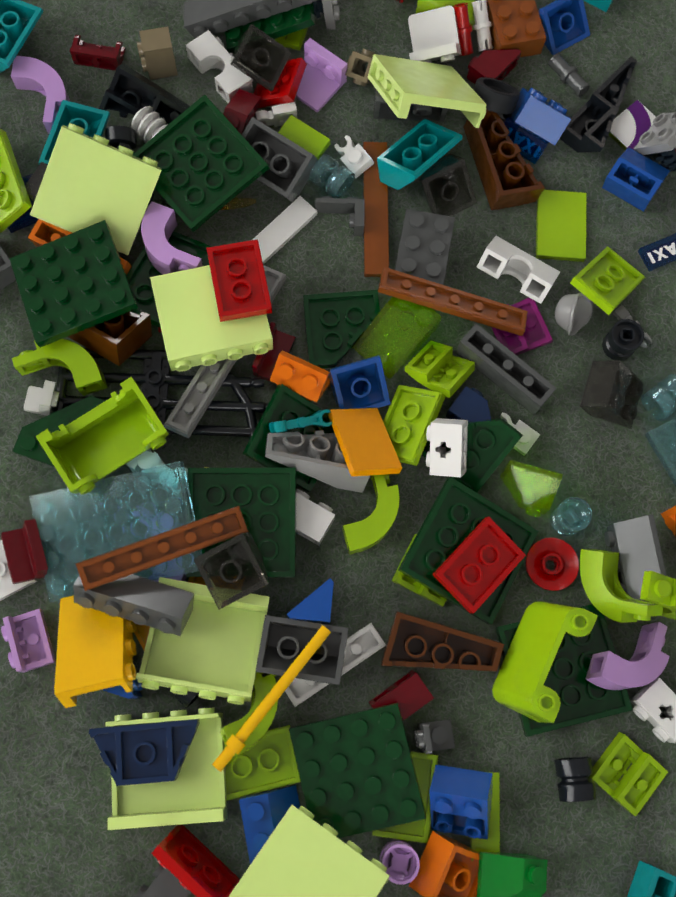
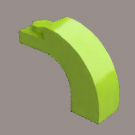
M67 339L58 340L41 348L35 342L37 350H26L21 352L19 356L12 358L14 368L22 376L52 366L69 369L72 372L76 388L83 396L108 388L103 372L93 357L83 347Z
M389 474L370 475L377 500L376 508L372 514L362 521L343 525L342 531L349 555L365 551L379 543L387 535L396 519L400 500L398 484L387 487V484H390Z
M581 549V581L589 600L598 611L609 619L620 623L637 622V620L651 621V616H662L663 606L634 599L623 590L618 579V552Z
M644 571L640 599L663 606L662 616L676 620V579L653 571Z
M256 672L250 710L243 718L221 729L220 734L224 743L232 734L236 735L275 686L276 679L274 675L269 674L263 677V673ZM278 700L244 742L246 746L239 755L252 748L267 732L275 717Z

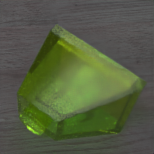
M513 460L507 463L500 474L502 481L518 507L526 509V514L540 517L541 514L544 515L550 510L563 476L560 473Z

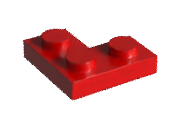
M302 57L283 61L276 80L257 83L254 94L262 97L259 108L294 102L307 65Z

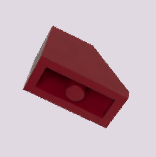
M518 49L485 50L479 57L475 56L468 64L467 79L476 84L477 79L480 77L494 78L502 81L517 66L521 51Z
M239 89L225 107L223 115L241 135L251 118L256 117L255 112L259 109L262 97Z

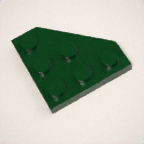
M378 289L303 295L309 363L320 368H333L342 360L379 318Z
M89 396L22 427L12 452L54 467L37 440L36 435L46 429H49L51 433L56 430L61 431L58 427L59 425H68L105 402V400Z
M503 419L468 422L467 470L462 477L452 478L477 493L523 434ZM427 441L422 456L426 458L427 452L430 451V441ZM446 442L442 444V447L446 448V452L451 450V448L446 447Z

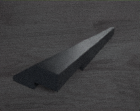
M631 56L591 95L589 101L571 117V121L561 135L560 140L577 153L601 152L604 148L627 84L632 76V71L637 63L635 58Z
M123 63L117 67L110 87L105 91L99 109L119 111V116L126 118L128 113L135 115L140 109L151 106L153 107L152 112H158L159 118H163L166 124H170L190 107Z

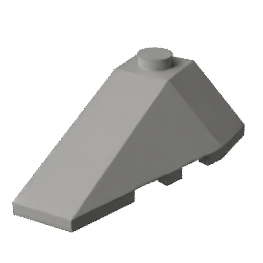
M323 430L315 431L314 434L302 435L300 432L268 433L265 457L287 467L296 468L297 471L335 488L363 493L370 476L351 477L335 433L325 434Z

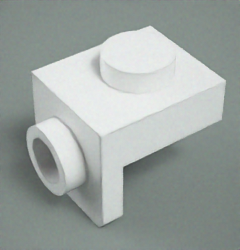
M45 380L43 388L29 386L24 403V411L46 416L50 415L51 407H57L60 393L55 391L56 382Z

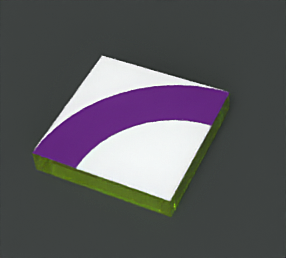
M637 100L614 119L608 135L624 151L628 147L634 150V147L640 141L641 135L653 125V120L656 116Z

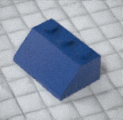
M296 785L243 796L239 799L250 865L290 806L293 805L299 809L300 803Z

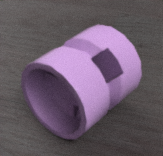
M392 840L382 847L379 862L387 867L385 873L389 875V880L395 884L411 882L417 876L420 869V860L415 850L403 840Z

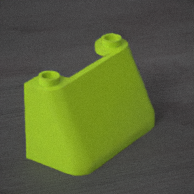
M132 377L120 383L122 387L120 394H117L115 391L110 394L111 398L68 425H59L58 427L61 431L56 430L51 433L49 429H46L36 435L37 440L71 493L76 494L80 492L81 495L89 493L96 487V482L150 448L156 450L167 442L165 438L169 433Z
M542 601L530 604L522 616L494 681L492 694L495 700L536 722L554 723L560 709V698L554 690L544 686L545 680L566 633L575 637L588 635L593 629L598 615L586 609Z

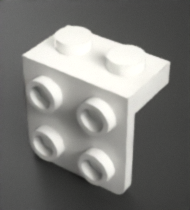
M445 6L409 16L408 23L413 52L409 53L410 60L429 63L441 60L442 63L455 60V56L461 55L455 10L452 6Z

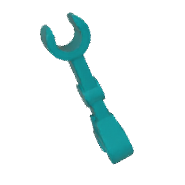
M319 410L309 417L270 422V433L283 432L293 428H304L309 425L319 427L330 426L332 422H324L322 420L323 414L330 413V410Z

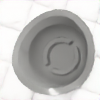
M582 293L564 295L557 303L555 309L557 324L566 330L568 335H575L591 319L593 302Z

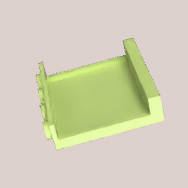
M373 54L368 79L397 118L407 119L411 104L460 110L475 128H479L481 120L485 117L487 104L452 66Z
M69 123L68 127L62 125L30 216L72 233L105 220L109 226L117 251L129 255L162 171L157 166L158 162L146 156L143 159L133 156V150L119 145L118 149L108 145V139L94 134L93 138L83 134L85 129L75 124Z
M210 265L150 277L171 371L183 372L194 366H211L216 364L217 361L226 359L238 360L245 355H262L269 350H273V338L267 314L220 322Z
M159 577L160 583L194 593L193 611L181 636L172 633L167 634L159 629L150 627L140 671L136 674L137 681L142 683L141 687L151 690H159V686L171 688L170 692L179 695H187L188 691L199 693L198 697L208 700H215L216 696L227 698L228 703L244 705V701L250 702L265 615H267L270 597Z
M215 707L198 709V715H187V710L170 711V717L159 718V712L142 713V719L132 720V714L115 715V721L106 722V726L116 727L199 719V726L175 781L117 786L111 776L112 816L107 818L108 830L219 822L228 818L225 768L220 772L212 765L224 750V741L220 734L223 728V713H215Z
M291 805L229 897H377L385 883L387 884L389 875L385 873L387 867L374 858L369 861L361 855L363 850L349 840L347 843H344L337 838L339 833L330 825L324 823L321 826L313 820L314 814L303 806L297 809Z

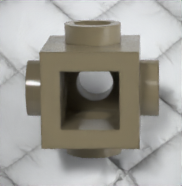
M364 48L362 52H352L347 61L345 75L353 78V83L361 86L371 83L368 79L373 54H376L375 52ZM366 63H368V66H367V69H366V72H365L364 66H365Z

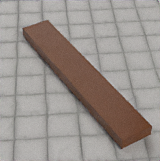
M363 142V149L374 161V164L363 172V199H365L364 277H381L384 267L389 268L388 185L380 182L377 158L387 150V142Z
M384 267L378 288L379 293L522 336L525 332L528 313L526 310Z
M236 506L76 563V567L84 590L87 591L244 534L248 530L240 507Z

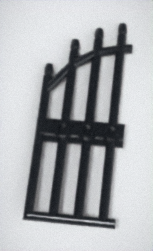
M84 348L93 358H104L92 350ZM137 349L128 358L144 360L143 374L103 372L106 383H122L132 377L137 384H142L143 394L163 425L166 422V410H173L180 400L167 399L168 386L189 385L195 376L169 375L170 366L166 350ZM60 366L56 391L60 393L57 407H54V412L89 397L66 396L68 382H74V379L69 369ZM229 372L221 387H231L239 401H211L206 411L245 412L248 427L197 425L191 435L249 437L250 440L257 427L255 412L264 413L269 402L267 404L265 402H252L243 387H264L265 379L235 377ZM96 397V398H99V399H102V400H105V401H106V400H108V399L111 398V397ZM166 429L169 434H177L171 430Z

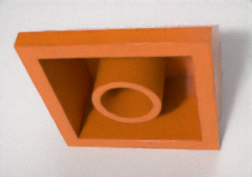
M432 831L420 859L418 874L410 882L409 887L423 897H477L480 853L448 836Z

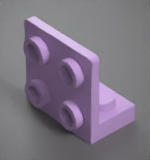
M309 38L304 43V61L307 65L295 98L315 112H319L347 81V76L345 75L347 63Z

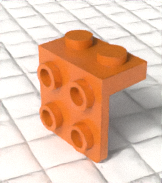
M282 350L277 358L270 381L276 383L277 386L280 384L285 385L308 401L318 402L330 386V378H328L330 372Z

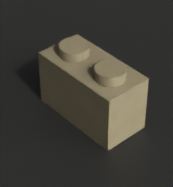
M161 27L139 31L141 42H137L143 72L149 73L150 80L177 76L169 28Z

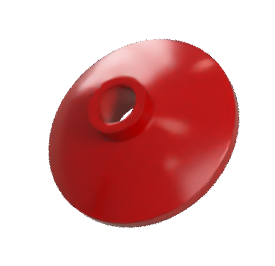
M552 537L544 538L537 541L528 551L526 570L530 579L540 588L558 591L570 586L574 582L579 572V560L575 550L564 540ZM548 560L554 562L555 568L553 570L547 569L546 562Z

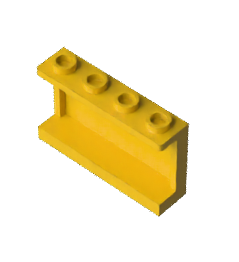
M74 595L60 598L54 694L65 708L77 706V695L115 686H122L126 693L132 692L133 680H136V669L133 664V656L136 655V645L133 640V632H136V623L118 616H110L105 612L92 608H84L74 603Z

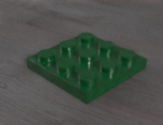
M278 385L242 454L266 468H290L265 457L267 435L270 433L269 423L293 420L298 417H309L322 409L285 385ZM329 413L323 414L322 420L324 422H330ZM309 425L304 428L287 429V431L283 432H300L302 435L314 434L315 431L323 430L325 434L334 433L332 425L327 427ZM297 471L296 486L311 492L317 479Z

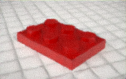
M258 239L207 247L220 322L272 313Z
M485 517L432 575L470 614H474L526 554L490 517Z
M183 824L177 825L151 853L157 858L158 863L163 868L168 869L179 880L182 887L190 890L196 897H229L240 881Z

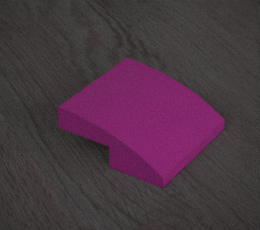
M529 297L511 305L528 311L526 328L522 336L491 327L496 339L516 356L553 342L535 301Z

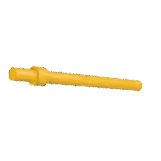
M321 626L236 735L232 734L225 744L227 746L212 764L218 771L221 772L235 754L239 755L246 746L244 742L329 636L331 631L325 626Z

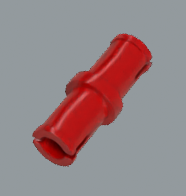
M459 3L454 5L453 8L455 10L459 35L460 56L474 53L471 38L473 27L469 22L468 3Z

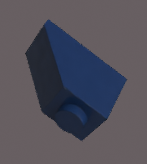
M465 386L446 414V417L449 419L468 420V422L491 420L488 401L480 391L474 388L470 389Z

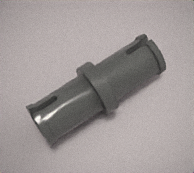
M559 53L549 60L548 65L561 77V82L567 83L579 97L588 91L590 84L577 73L578 69L575 66H570Z

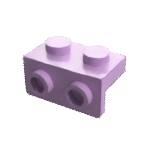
M36 609L15 617L7 616L3 618L4 625L1 626L4 640L9 642L11 652L8 653V659L13 669L15 668L17 672L25 673L56 662L42 609Z

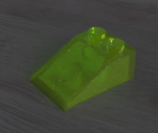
M392 297L352 348L365 359L379 355L384 375L391 379L436 331L442 317L431 308Z

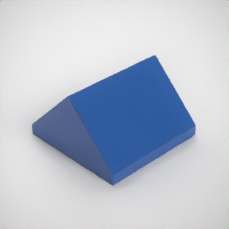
M556 0L539 10L546 35L544 44L552 55L590 36L583 0Z
M379 355L329 369L330 385L338 409L380 408L391 404Z
M331 578L288 612L287 618L329 625L334 585Z

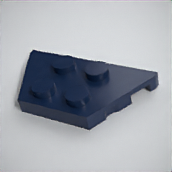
M199 719L89 729V734L101 751L100 755L104 763L109 766L110 774L117 786L175 781L179 775L199 726Z

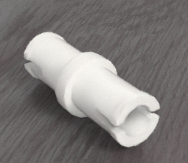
M487 0L472 2L475 19L473 29L477 33L478 52L493 49L490 33L492 23L488 18Z

